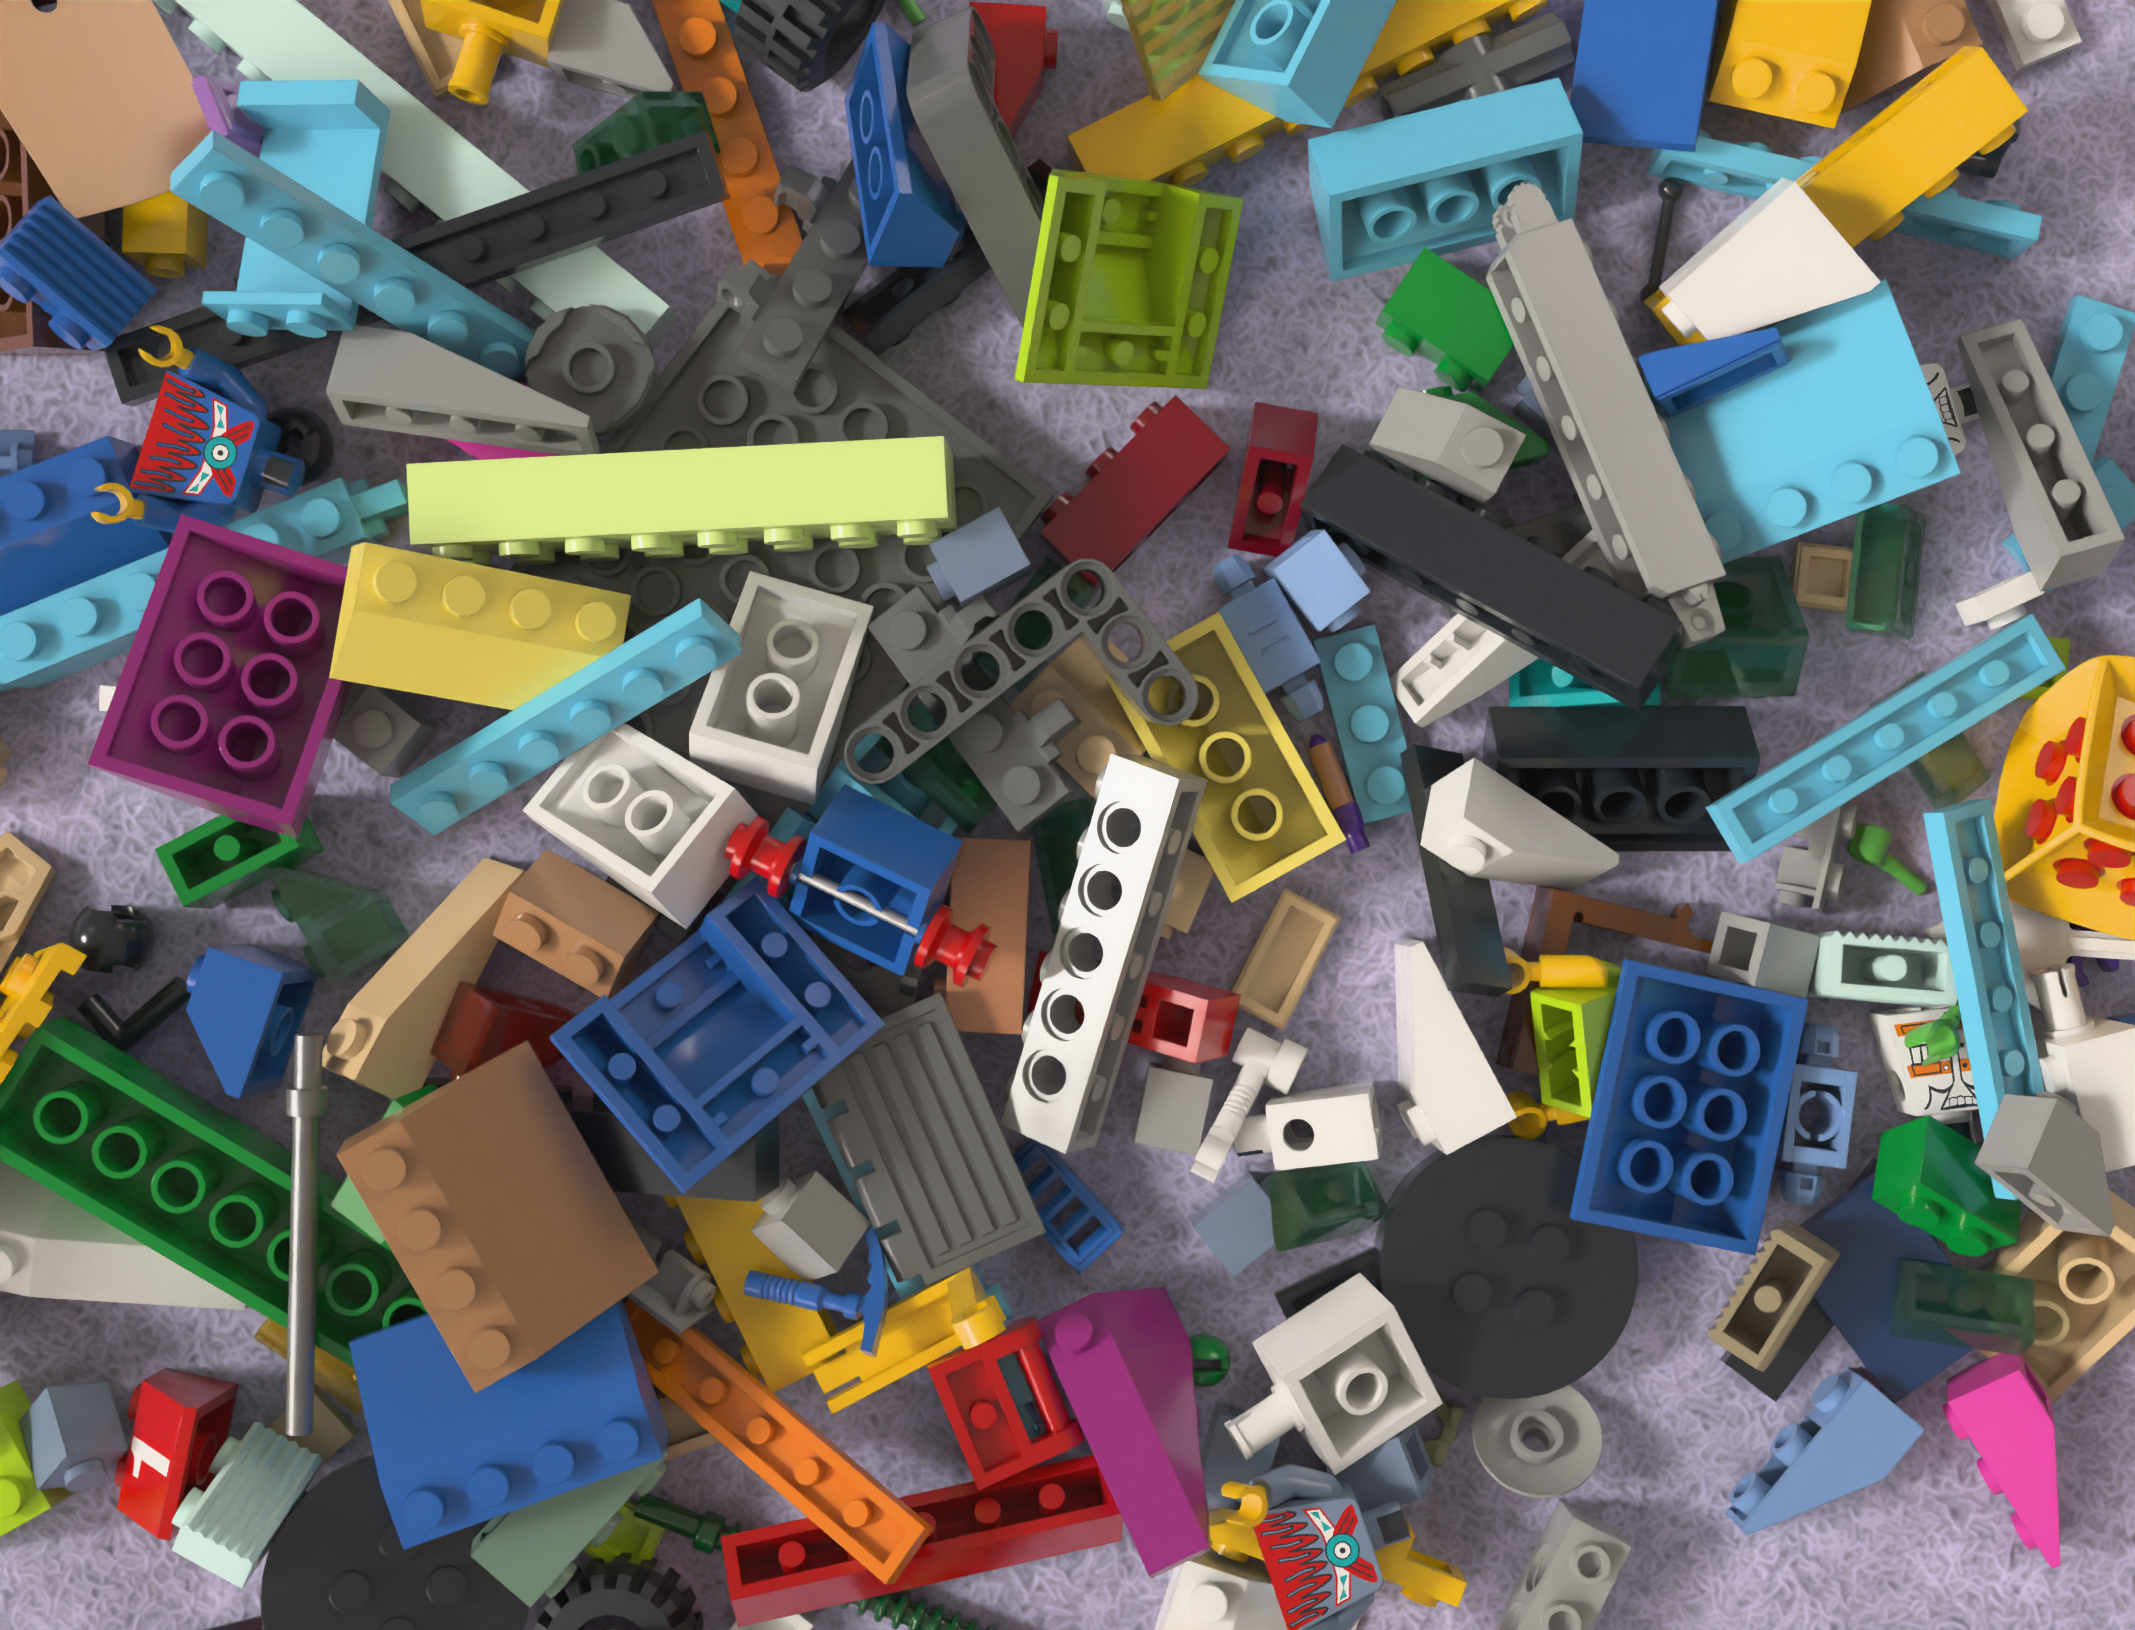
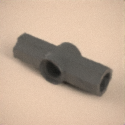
M1554 12L1540 16L1529 23L1518 26L1491 39L1489 34L1471 37L1440 55L1436 63L1380 86L1377 96L1382 115L1385 120L1397 116L1453 104L1461 100H1469L1517 88L1522 85L1537 83L1572 67L1575 62L1572 39L1564 21H1560Z

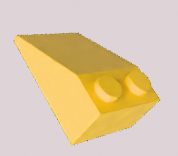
M1727 0L1723 11L1707 91L1708 100L1834 129L1857 65L1872 0Z

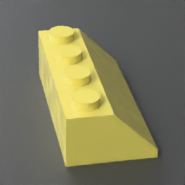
M360 543L351 546L329 678L515 710L622 645L631 595L378 544Z
M1217 612L1166 641L1191 674L1198 687L1199 700L1195 711L1187 720L1177 725H1159L1146 721L1135 711L1109 675L1105 676L1151 759L1207 779L1192 833L1231 903L1340 844L1346 838L1220 613ZM1162 676L1153 682L1148 692L1152 708L1160 714H1167L1177 707L1180 700V689L1172 678Z

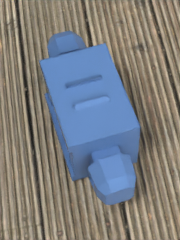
M1237 554L1231 555L1214 565L1213 572L1216 585L1222 597L1229 595L1231 602L1218 608L1217 612L1222 616L1265 695L1281 688L1285 696L1280 701L1290 716L1300 723L1323 710V697L1315 680L1308 682L1304 675L1317 668L1321 660L1276 580L1272 578L1255 588L1252 581L1256 579V575L1245 559Z
M1806 1022L1803 1025L1798 1052L1801 1053L1800 1063L1795 1064L1776 1159L1787 1161V1169H1780V1192L1783 1200L1790 1203L1814 1206L1820 1197L1824 1176L1818 1174L1819 1165L1846 1169L1858 1072L1832 1067V1058H1839L1840 1037L1835 1026ZM1801 1081L1826 1084L1825 1092L1801 1087ZM1814 1097L1820 1106V1116L1813 1127L1804 1130L1799 1122V1111L1806 1100ZM1799 1136L1808 1140L1814 1139L1819 1141L1818 1145L1794 1142V1137Z

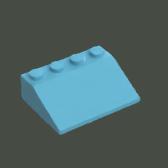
M1886 278L1881 279V282L1869 292L1781 320L1759 329L1777 328L1790 359L1787 362L1788 364L1677 416L1666 418L1652 393L1646 376L1644 377V385L1655 411L1667 424L1670 434V445L1682 473L1693 484L1696 495L1695 503L1708 533L1713 535L1719 544L1722 564L1961 474Z

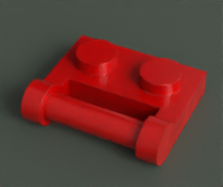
M1033 1316L1007 1325L1005 1327L1006 1330L969 1349L961 1348L926 1364L978 1491L1068 1451L1085 1440L1078 1420L1075 1418L1070 1419L1039 1345L1038 1340L1042 1337V1332L1036 1318ZM1013 1352L1046 1428L1042 1434L1031 1439L1027 1435L997 1362V1359Z

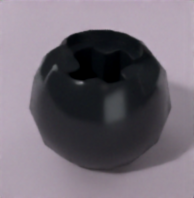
M283 407L269 412L267 420L281 427V437L276 452L283 454L287 452L288 446L284 440L290 435L301 439L298 443L301 454L297 457L302 459L305 465L301 486L320 480L331 466L334 452L333 437L326 422L315 412L301 407Z
M111 905V911H99L89 909V906H86L72 922L69 943L70 947L87 955L80 966L82 969L92 972L113 973L114 965H125L126 967L135 968V971L140 970L151 957L155 937L152 923L140 908Z

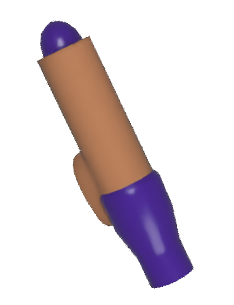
M1319 734L1313 735L1309 742L1310 749L1307 752L1325 794L1326 804L1346 838L1345 841L1350 853L1354 854L1371 847L1365 834L1363 817L1358 804L1353 798L1331 741L1327 742Z

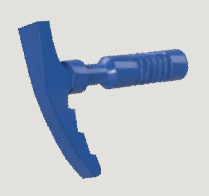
M867 1228L865 1233V1243L869 1247L868 1263L872 1266L867 1279L871 1287L865 1296L854 1292H849L847 1296L828 1292L823 1285L805 1281L800 1282L799 1280L794 1281V1279L782 1278L781 1276L755 1270L749 1271L744 1285V1294L746 1296L760 1299L765 1298V1300L777 1301L778 1303L790 1304L791 1306L796 1305V1307L818 1312L823 1308L841 1311L845 1318L859 1320L863 1316L864 1333L860 1350L867 1356L877 1357L887 1311L888 1283L884 1251L874 1228Z

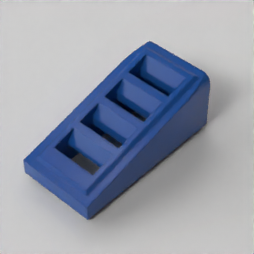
M1776 327L1658 350L1638 356L1652 393L1666 418L1677 416L1783 367L1790 361Z
M1030 1139L1014 1154L1021 1173L1023 1174L1040 1157L1049 1165L1027 1186L1033 1200L1058 1176L1066 1184L1041 1209L1036 1205L1046 1227V1233L1042 1235L1078 1274H1081L1125 1232V1225L1053 1148ZM1077 1196L1084 1205L1058 1228L1051 1219ZM1095 1216L1101 1225L1076 1248L1069 1238L1089 1219Z

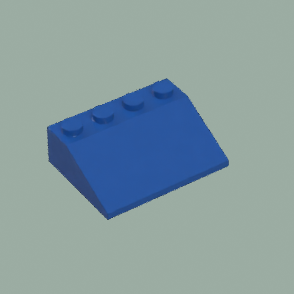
M1623 959L1569 1218L1756 1256L1809 999Z
M622 1299L536 1360L476 1394L429 1313L351 1339L349 1342L380 1487L403 1550L664 1457L670 1433Z

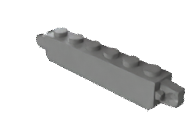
M1522 182L1519 186L1516 185L1507 197L1508 201L1504 205L1501 204L1492 216L1494 219L1491 223L1494 225L1493 230L1497 232L1495 236L1502 252L1490 266L1486 276L1487 283L1619 589L1639 600H1642L1643 597L1654 598L1671 608L1677 615V620L1682 622V649L1704 643L1726 630L1713 586L1715 582L1727 575L1721 563L1722 555L1719 544L1714 536L1708 533L1695 503L1696 495L1693 484L1682 473L1670 445V434L1667 424L1655 411L1644 385L1643 369L1639 361L1631 355L1619 328L1617 309L1614 303L1606 297L1596 275L1590 247L1580 238L1572 218L1558 222L1550 202L1545 200L1546 194L1542 193V188L1539 189L1536 186L1537 184L1531 185L1530 182L1527 184Z

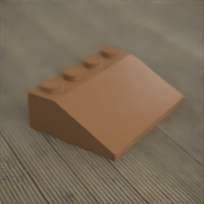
M528 1040L344 1140L336 1154L475 1394L536 1360L659 1273L658 1267Z

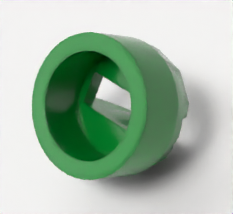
M1201 1333L1190 1337L1189 1340H1191L1190 1342L1193 1347L1194 1359H1221V1368L1194 1367V1385L1210 1387L1218 1384L1225 1378L1230 1368V1355L1228 1349H1226L1227 1347H1225L1226 1345L1221 1339L1212 1334Z

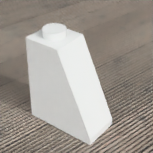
M1782 177L1658 288L1670 300L1661 311L1687 339L1697 331L1700 336L1708 341L1738 335L1869 292L1881 281L1795 181Z

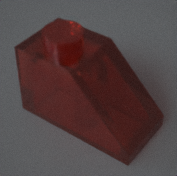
M460 981L430 1053L451 1069L449 1078L455 1080L528 1040L546 1070L565 1058L550 1040L551 1035L577 1016V1014L557 1003Z

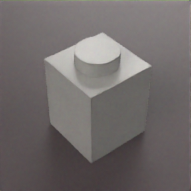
M1721 911L1706 974L1757 988L1806 998L1821 936Z
M1165 1054L1162 1065L1148 1062L1133 1133L1134 1143L1197 1155L1213 1084V1078L1210 1075L1199 1073L1201 1063L1195 1064Z
M814 1171L793 1180L787 1177L781 1179L779 1187L763 1197L760 1207L764 1212L750 1232L803 1281L808 1282L838 1272L871 1222L820 1173Z

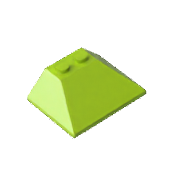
M1052 169L1049 174L1015 380L1023 383L1207 389L1244 198L1146 179Z

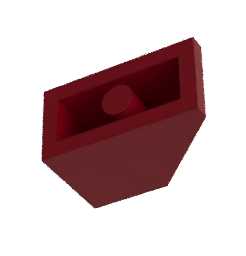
M1255 402L1227 548L1278 557L1293 545L1301 513L1300 503L1305 497L1314 460L1318 413Z

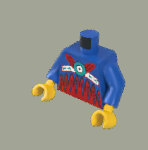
M160 325L149 327L156 332L165 334L171 341V349L167 356L154 358L151 354L138 348L141 357L148 363L158 367L175 365L178 367L179 375L166 370L129 490L117 483H106L94 489L100 492L114 493L120 500L121 507L119 512L115 516L92 512L91 516L102 524H115L127 518H132L135 525L139 527L174 533L181 514L217 526L229 524L237 512L255 513L259 507L264 489L293 497L298 492L303 481L304 461L276 452L281 437V427L267 420V402L241 371L196 346H192L189 349L184 348L179 335L172 329ZM130 491L141 495L137 499H133Z

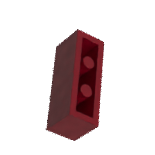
M1176 395L1164 407L1157 401L1152 402L1130 426V429L1136 435L1119 452L1112 446L1102 452L1085 472L1091 481L1075 497L1065 491L1041 516L1040 519L1046 524L1045 528L1040 532L1041 541L1066 565L1079 559H1094L1103 562L1114 573L1227 459L1231 448ZM1086 571L1075 572L1094 593L1101 587L1098 579L1092 573Z

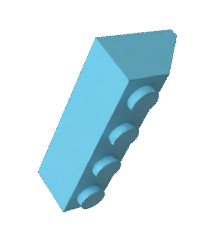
M1235 0L1198 74L1205 81L1286 122L1332 128L1397 0Z
M1559 77L1308 139L1310 189L1330 281L1334 282L1415 262L1424 247L1439 256L1497 241L1495 236L1497 232L1493 230L1494 225L1491 223L1494 219L1492 216L1501 204L1504 205L1508 201L1507 197L1516 185L1519 186L1522 182L1524 184L1530 182L1531 185L1537 184L1536 186L1539 189L1542 188V193L1546 194L1545 200L1550 202L1558 222L1571 218L1574 222L1583 131Z

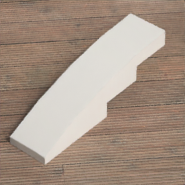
M1593 529L1561 558L1582 570L1587 566H1591L1613 578ZM1457 614L1400 667L1389 680L1392 691L1414 723L1424 727L1483 695L1539 657Z

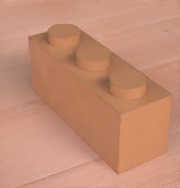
M956 837L962 840L963 843L948 888H951L950 908L953 909V924L969 932L981 923L991 927L988 941L998 945L981 981L970 977L966 985L961 988L953 984V968L947 966V978L935 977L934 994L942 991L959 1032L1022 1035L1032 841Z

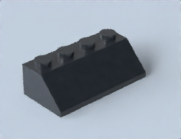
M1629 706L1489 707L1482 748L1483 763L1615 852L1731 851L1705 807L1754 779L1761 758L1745 706H1643L1640 712Z

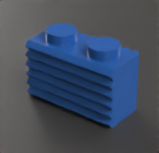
M51 195L39 200L0 242V287L22 303L27 304L32 299L33 302L40 305L45 312L53 317L48 322L50 328L66 343L79 350H82L85 345L93 351L108 347L157 291L151 283Z

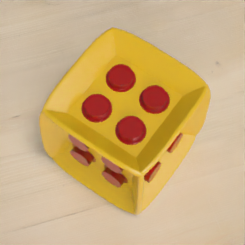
M2103 655L2091 658L2068 672L2044 692L2023 715L2004 760L1994 820L2010 901L2063 921L2130 940H2135V657Z

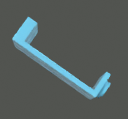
M360 80L240 81L236 106L264 129L259 159L369 228H372L391 110ZM247 237L245 238L236 291H203L201 303L226 320V326L230 330L253 337L266 336L268 329L289 330L295 334L312 338L325 337L327 330L355 331L359 304Z

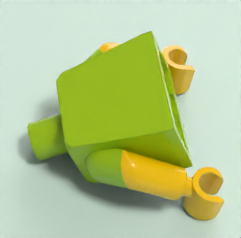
M1504 948L1507 964L1513 963V970L1509 974L1512 989L1506 992L1507 994L1520 993L1527 987L1530 981H1539V987L1530 991L1542 1103L1538 1104L1534 1097L1526 1091H1513L1506 1095L1516 1116H1522L1508 1122V1126L1516 1136L1534 1140L1545 1131L1548 1121L1557 1120L1558 1126L1590 1119L1621 968L1616 964L1589 955H1539V962H1526L1511 949Z

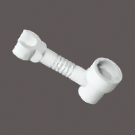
M1249 1027L1246 1029L1232 1059V1062L1242 1066V1069L1224 1106L1221 1108L1195 1157L1196 1161L1191 1172L1213 1183L1215 1182L1263 1084L1287 1095L1309 1049L1287 1038L1284 1039L1283 1043H1280Z

